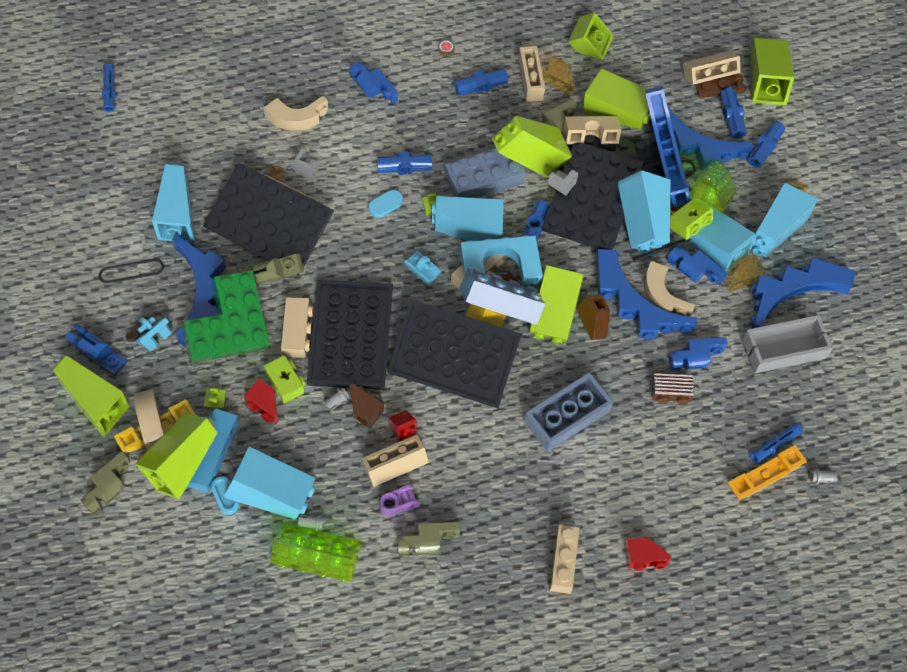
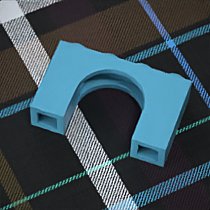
M523 235L516 238L504 237L494 240H468L461 242L460 256L463 276H465L467 268L473 270L478 268L484 271L483 264L488 258L495 255H505L517 263L522 286L541 284L543 274L536 236Z

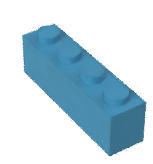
M215 409L213 414H210L208 417L214 423L213 427L218 433L187 486L206 493H210L212 481L219 472L240 423L237 415Z

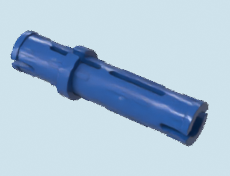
M107 63L103 65V110L113 112L115 109L114 99L116 98V92L114 91V65Z
M795 422L771 440L764 441L761 447L750 453L751 459L758 464L767 456L774 455L777 449L803 432L801 425Z

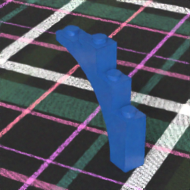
M660 86L645 90L665 178L670 179V198L673 208L686 205L691 201L671 124L664 88Z
M668 107L679 156H691L695 153L701 171L715 170L719 167L720 161L728 162L731 159H745L750 156L753 149L751 141L729 142L709 138L686 126ZM650 118V120H649V125H650L652 134H653V136H654L653 127H652L651 118Z
M176 235L172 239L174 248L187 260L196 280L195 300L186 321L219 315L215 305L212 281L214 277L219 276L226 269L225 259L219 253L215 254L211 250L205 254L200 248H194L188 239H182ZM181 327L176 333L178 342L186 348Z
M598 249L596 256L598 295H603L604 299L617 297L618 317H623L626 320L637 317L638 338L652 340L657 338L659 331H662L664 334H669L673 331L681 332L682 334L694 332L697 326V317L681 316L651 304L630 285L624 276L619 264L617 250Z
M812 258L809 264H805L803 271L786 266L784 272L779 273L777 280L760 275L758 281H754L751 291L754 292L752 299H756L754 309L757 311L756 315H752L749 325L752 326V329L762 327L768 314L777 305L792 296L804 292L834 291L848 294L853 286L856 271Z

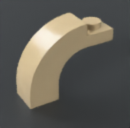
M321 96L305 108L293 109L287 107L276 98L264 107L265 117L272 124L281 129L302 131L319 124V116L325 115L328 110V101L324 96Z
M651 261L644 281L647 300L654 306L667 312L681 316H691L695 305L672 296L665 287L664 279L669 267Z
M154 389L134 394L136 413L147 451L164 435Z

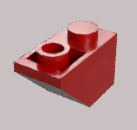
M258 379L244 395L245 406L252 412L258 411L266 422L270 423L272 421L277 424L279 421L275 391L268 384Z
M407 410L388 418L389 427L397 442L417 435V421Z
M648 537L627 539L624 544L628 569L634 568V571H642L646 567L654 566V569H664L672 560L669 553Z

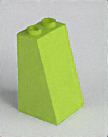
M754 38L751 48L752 103L787 105L795 78L788 40Z
M601 69L585 92L583 114L586 116H618L620 125L641 130L643 125L648 124L651 118L645 90L648 89Z
M515 116L492 138L498 153L544 177H549L551 172L554 173L572 157L558 127Z
M546 265L539 293L546 305L537 325L531 324L530 334L533 335V338L538 340H544V338L552 339V343L562 345L563 342L567 343L584 274Z
M67 355L56 363L53 371L60 384L100 435L105 437L129 408L123 392Z
M185 413L135 465L159 493L180 499L218 433L213 427L214 423L208 417L204 418L196 414Z

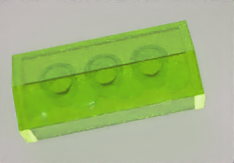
M712 161L697 178L689 198L723 213L737 194L729 169L719 161Z
M284 523L273 541L270 564H275L281 568L296 569L299 572L317 574L320 577L335 578L341 582H351L356 572L363 541Z

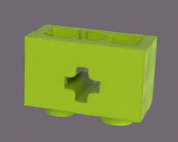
M696 196L670 216L671 229L688 240L712 222L713 207Z
M285 355L264 365L265 374L283 404L304 394L303 387L305 382L300 375H296L294 372L296 368L291 360L288 361Z

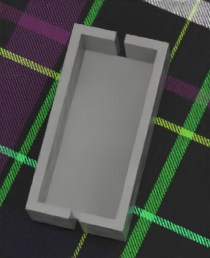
M820 315L749 329L742 339L747 355H750L749 360L754 374L826 359L833 349L827 333L823 334L825 327Z

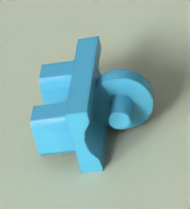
M418 250L409 259L404 261V265L427 285L431 284L441 274V270L430 261V258L422 255Z
M142 317L139 320L141 326L137 330L140 333L144 330L147 331L135 342L152 351L158 346V343L152 336L158 333L162 339H166L172 334L171 329L167 325L169 321L166 318L160 319L151 326L156 320L153 317L148 320Z

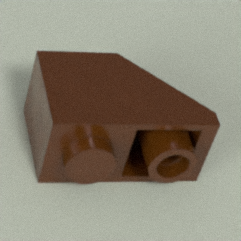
M603 295L588 296L576 307V310L590 339H604L608 333L610 309Z
M352 383L350 385L354 419L370 429L384 412L383 401L377 396L372 397L362 386H356Z

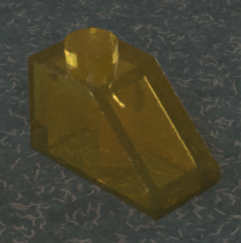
M553 57L543 70V80L545 83L572 96L575 83L569 65Z
M756 254L744 256L738 260L727 288L728 292L752 285L754 281H758L760 275H765L766 272Z

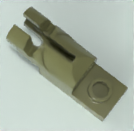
M571 99L544 112L542 123L558 127L562 133L565 117H572L575 114L576 102Z
M297 253L281 259L274 258L240 270V272L253 271L256 285L265 282H276L304 272L300 254Z
M120 452L90 477L95 488H91L81 501L93 516L102 510L100 502L108 505L125 488L121 480L116 476L117 474L124 473L130 464L123 452Z
M460 522L419 523L418 534L413 532L398 535L399 556H409L411 548L415 551V556L439 553L440 536H443L444 539H454L456 536H459Z

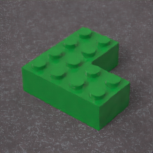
M253 271L214 277L212 288L219 315L187 320L182 324L190 364L267 349L270 345Z

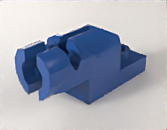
M356 62L349 68L350 76L354 81H357V85L368 97L373 98L382 93L384 99L389 100L392 104L398 101V91L379 68L371 71L362 62Z
M677 246L668 255L667 262L673 267L680 264L678 271L695 283L706 274L712 283H717L720 286L728 274L700 250L692 256L691 253Z
M75 324L73 327L77 330L76 334L82 338L80 341L71 332L68 331L66 334V340L83 352L86 358L114 376L127 363V359L111 350L110 345L79 324Z
M727 338L688 340L685 349L670 351V370L680 371L682 366L685 367V370L708 367L711 361V354L717 355L724 352L728 344Z

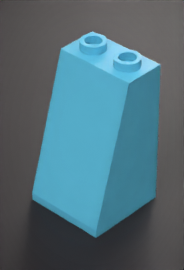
M165 164L152 219L158 240L172 241L178 235L182 239L186 238L191 243H195L189 184L184 166L178 164Z
M641 170L618 181L631 248L637 249L641 253H648L654 248H661L662 245L669 243L670 179Z
M784 183L756 232L757 238L751 249L753 253L758 256L767 257L809 219L818 199Z
M437 196L436 203L432 204V224H435V231L467 241L502 239L504 200Z
M713 207L712 222L699 230L696 235L691 236L689 243L728 272L750 253L757 235Z
M248 447L224 497L296 520L300 513L304 514L308 503L305 501L307 497L311 498L315 490V486H313L315 478Z

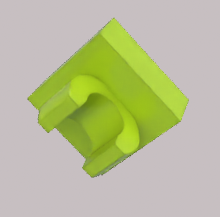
M434 193L422 198L426 216L432 215V204L436 203V198L440 195Z
M217 388L206 389L204 409L224 410L226 390Z

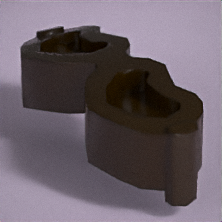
M140 322L134 326L135 329H131L130 333L126 334L128 342L136 341L139 338L140 334L137 329L141 326Z

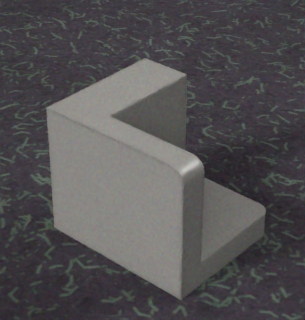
M304 148L300 150L294 160L295 172L308 178L313 177L320 165L318 161L306 157V149Z
M571 170L568 175L561 171L551 172L548 184L564 195H567L576 184L578 173L574 170Z

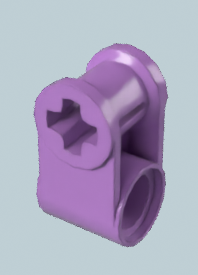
M406 485L384 494L380 500L381 513L389 517L417 508L420 502L415 498L413 485ZM386 502H391L394 504V506L388 508L384 504Z

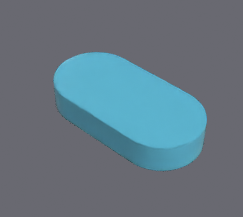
M391 190L372 200L369 204L370 214L374 217H382L399 208L403 202L402 194L396 190Z
M220 476L212 481L211 490L220 511L226 515H231L239 509V502L224 497L231 482L227 477Z

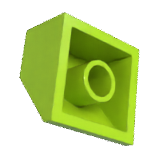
M594 12L579 17L568 43L576 52L603 61L614 35Z

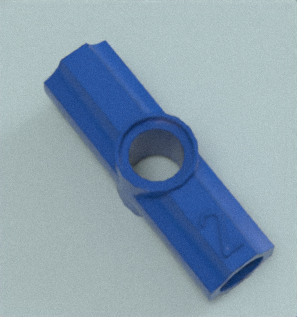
M503 68L487 73L483 70L476 71L471 77L454 81L455 91L459 96L476 91L479 94L483 91L488 92L492 87L508 83L507 72Z
M732 87L725 88L720 92L723 105L722 113L726 119L724 121L728 123L731 137L734 139L742 138L747 134L743 105H739L735 89Z
M778 120L772 121L766 132L761 134L755 149L747 160L751 166L761 168L767 157L775 150L778 140L785 131L782 122Z
M400 152L396 156L377 157L378 173L398 172L399 175H403V173L410 175L413 171L432 170L431 154L412 155L409 152Z
M535 201L522 236H536V241H538L542 233V225L550 207L546 201Z

